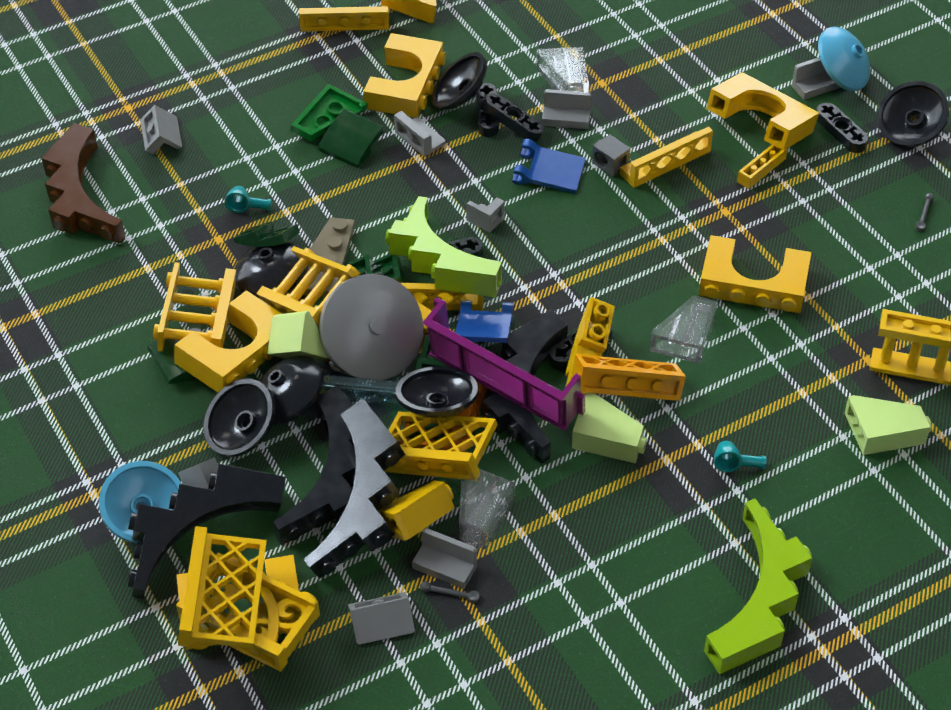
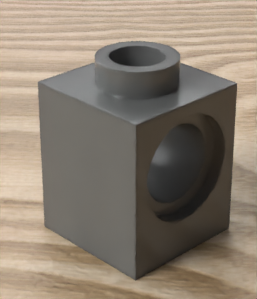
M609 134L593 145L592 163L614 177L620 173L621 166L630 163L631 148Z

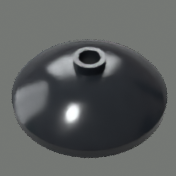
M472 52L451 64L434 86L431 96L433 105L440 110H449L463 105L472 99L481 88L487 73L486 58L479 52Z
M925 81L906 82L893 88L882 99L877 111V123L883 136L891 143L902 147L921 146L935 139L945 128L950 113L949 103L943 91L934 84ZM915 119H920L919 122L912 123Z
M286 242L275 246L251 248L235 265L236 286L241 292L247 290L257 298L260 297L256 293L262 286L271 290L274 287L277 288L299 260L291 249L293 246L300 247ZM308 266L304 269V271L293 283L289 290L293 289L295 286L299 284L302 278L306 275Z
M309 356L286 358L272 366L259 380V382L268 387L274 397L275 417L272 425L285 424L298 418L312 406L319 396L324 382V373L322 367L315 359Z
M436 366L415 370L401 378L396 386V399L403 408L418 416L441 418L458 414L472 405L478 396L476 380L470 374L451 367Z
M240 379L228 384L218 392L211 401L204 419L205 439L214 451L223 456L237 457L252 451L265 439L275 417V401L268 387L254 379Z

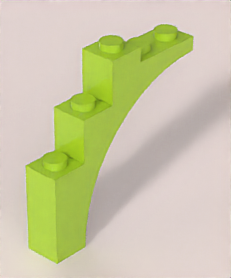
M418 196L414 205H411L409 208L408 217L404 218L403 221L395 220L391 229H387L385 242L389 244V254L408 257V261L412 263V272L431 274V278L435 279V289L496 297L502 284V262L465 253L440 239L427 223L428 197Z
M755 498L745 502L742 519L755 541L759 556L760 579L753 595L744 608L727 624L706 636L704 652L719 675L781 647L785 628L779 617L795 610L799 592L793 581L808 575L811 566L812 554L806 545H802L797 537L786 541L784 532L775 526L767 509L761 507Z

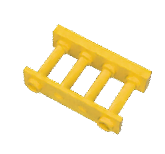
M293 246L291 251L299 258L295 266L277 288L274 287L271 290L262 286L256 294L265 303L282 314L309 311L319 329L321 311L328 296L338 285L350 278L359 276L360 272L350 264L344 266L318 256L308 248L303 250ZM307 266L311 267L291 294L287 293L285 295ZM320 272H324L325 274L323 275V277L319 280L316 286L308 294L305 300L301 299L299 302L298 300L306 292V290L313 283V281L320 274ZM334 278H339L338 282L334 285V287L327 294V296L320 303V305H315V307L313 308V305L320 298V296L327 289V287L334 280Z
M174 263L173 271L167 274L166 287H168L160 323L155 324L153 330V340H157V351L163 352L166 338L181 340L192 332L169 328L170 321L210 325V328H213V330H208L207 333L194 332L212 344L223 348L228 326L229 303L233 301L235 292L236 269L226 268L224 278L210 280L180 276V263ZM179 286L216 290L220 295L207 297L177 293ZM174 303L212 307L217 312H212L211 315L174 311L173 307Z
M883 309L878 336L885 337L882 349L873 347L870 371L951 386V362L947 361L951 350V321ZM896 339L912 342L909 354L893 351ZM923 344L939 347L936 359L920 356Z

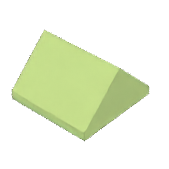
M309 311L277 314L272 317L267 354L284 359L293 356H309L315 360L329 359L321 342L320 331Z

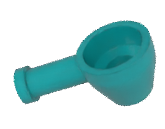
M235 186L227 193L224 203L226 208L234 213H242L248 207L270 211L272 199L266 200L249 197L244 187Z
M730 441L720 442L714 453V465L721 472H733L740 466L758 467L763 470L766 468V456L742 455Z

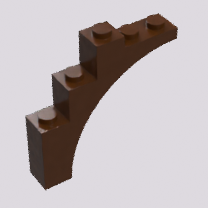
M73 123L41 158L46 176L50 177L45 186L49 201L54 203L48 210L52 225L59 231H65L73 235L80 228L85 232H91L107 240L121 243L126 237L122 219L112 216L99 208L82 188L85 167L91 155L98 148L94 129Z

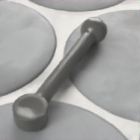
M932 193L925 195L926 202L920 221L915 225V230L918 232L925 230L926 225L924 222L930 203L934 200Z
M427 581L420 584V590L424 593L433 591L466 598L472 604L479 602L480 595L477 591L466 593L432 586Z

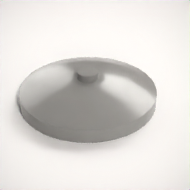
M379 274L356 276L338 285L325 301L319 322L321 342L330 361L346 375L363 381L385 380L404 371L419 352L424 327L419 305L410 291L398 281Z

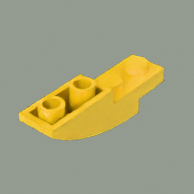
M590 297L568 361L565 374L568 377L566 386L576 373L579 374V369L574 363L575 354L602 356L607 347L615 306Z

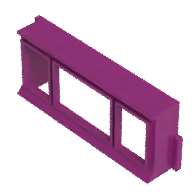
M438 297L435 298V308L422 323L428 326L431 346L430 356L451 368H456L470 374L476 382L563 431L566 430L577 413L583 416L585 413V395L581 393L580 375L576 373L563 391L554 388L450 330L446 302Z

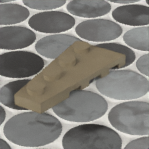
M330 217L310 247V250L318 256L345 265L355 229V220ZM320 272L303 295L308 296L323 277L324 272ZM335 277L320 297L325 298L339 278ZM294 287L293 289L289 290V291L286 292V293L291 294V292L295 289V287Z

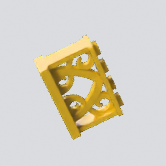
M218 552L216 556L220 558L223 554ZM235 557L223 563L231 572L243 566ZM218 567L207 573V576L214 583L220 576L224 575ZM248 570L237 577L245 587L256 580ZM263 572L260 597L267 608L268 619L257 618L256 627H263H260L262 631L260 634L255 632L253 648L230 647L281 672L288 663V657L313 622L320 616L319 604L312 594L300 592L292 588L287 582L280 579L275 580ZM233 583L223 586V593L227 598L239 592ZM212 593L213 597L204 602L211 610L222 603L215 593ZM184 596L176 604L180 621ZM288 607L302 613L296 622L282 623L279 621V619L289 620L294 616V613L285 612ZM230 610L227 617L219 613L216 614L224 625L236 618ZM211 619L199 626V631L202 633L212 634L219 629ZM237 624L230 629L234 636L248 638L249 630L243 624ZM279 630L288 631L289 633L281 644L277 643Z

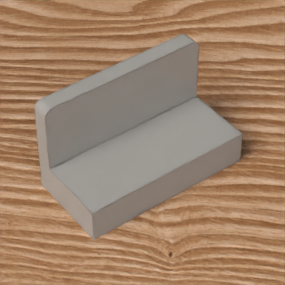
M820 57L795 65L792 88L803 100L841 88L828 75Z
M546 89L544 92L542 115L543 126L588 129L591 93Z
M154 105L140 119L145 151L154 154L163 143L179 150L182 147L177 117Z
M402 111L394 115L395 133L424 157L446 144L443 137L418 117L411 119Z
M425 528L422 532V546L412 561V568L465 589L477 568V549L474 546Z
M405 592L348 604L355 639L359 645L410 634L415 631L409 597Z

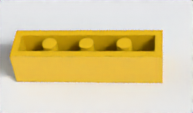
M774 145L769 146L738 172L737 182L750 189L786 159L788 148L781 150Z

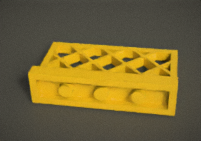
M398 411L388 431L396 441L402 439L404 443L400 447L406 455L397 464L387 468L384 472L476 481L480 474L478 464L498 425L497 421L493 418L453 415L430 418L418 416L411 412ZM404 421L414 422V424L400 430ZM430 424H438V426L426 432L422 429ZM456 425L462 426V428L451 434H448L446 431ZM480 427L485 428L483 432L475 436L471 433ZM418 430L421 433V435L409 441L405 439V437L411 435L412 433ZM442 432L444 433L445 437L431 444L429 439ZM468 434L470 439L455 445L453 441ZM425 441L428 444V446L422 449L413 448ZM449 443L453 447L447 451L438 450ZM474 445L476 447L473 454L463 452Z
M195 526L179 627L178 646L191 647V642L253 648L267 540L208 534L207 527ZM211 545H224L229 552L218 558L211 551ZM246 548L259 549V555L250 561L240 552ZM235 556L243 566L231 572L223 563ZM218 567L226 577L214 583L207 576V573ZM248 570L256 580L245 587L237 577ZM232 582L239 592L227 598L220 588ZM215 593L222 603L211 610L204 603L203 599ZM245 596L252 604V607L241 613L233 603ZM228 607L236 618L224 625L216 614ZM209 619L219 628L212 634L199 632V626ZM241 622L249 630L248 638L234 636L230 629Z

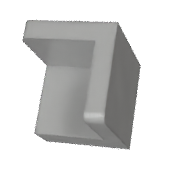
M497 197L488 206L484 204L477 205L472 201L466 204V220L489 233L505 219V201Z
M214 457L178 472L184 485L208 489L211 472L217 473L218 464Z

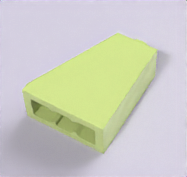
M586 393L585 413L583 416L578 414L572 432V449L636 463L638 454H644L647 438L643 437L644 425L595 393Z
M855 395L848 396L845 416L863 455L926 444L932 426L929 417L925 416L921 406Z

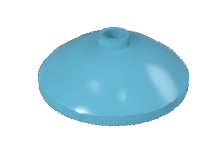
M830 27L824 30L819 37L818 51L828 75L837 85L848 91H858L865 87L870 76V63L864 46L851 32L843 28Z
M150 461L127 463L114 470L101 488L99 497L101 517L114 535L127 542L137 544L140 541L132 540L133 530L128 529L131 513L138 512L136 507L139 504L168 509L172 492L178 493L179 484L182 483L171 470L158 463Z

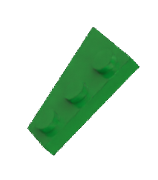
M327 84L291 124V132L311 142L327 132L343 109L359 115L367 110L368 103Z

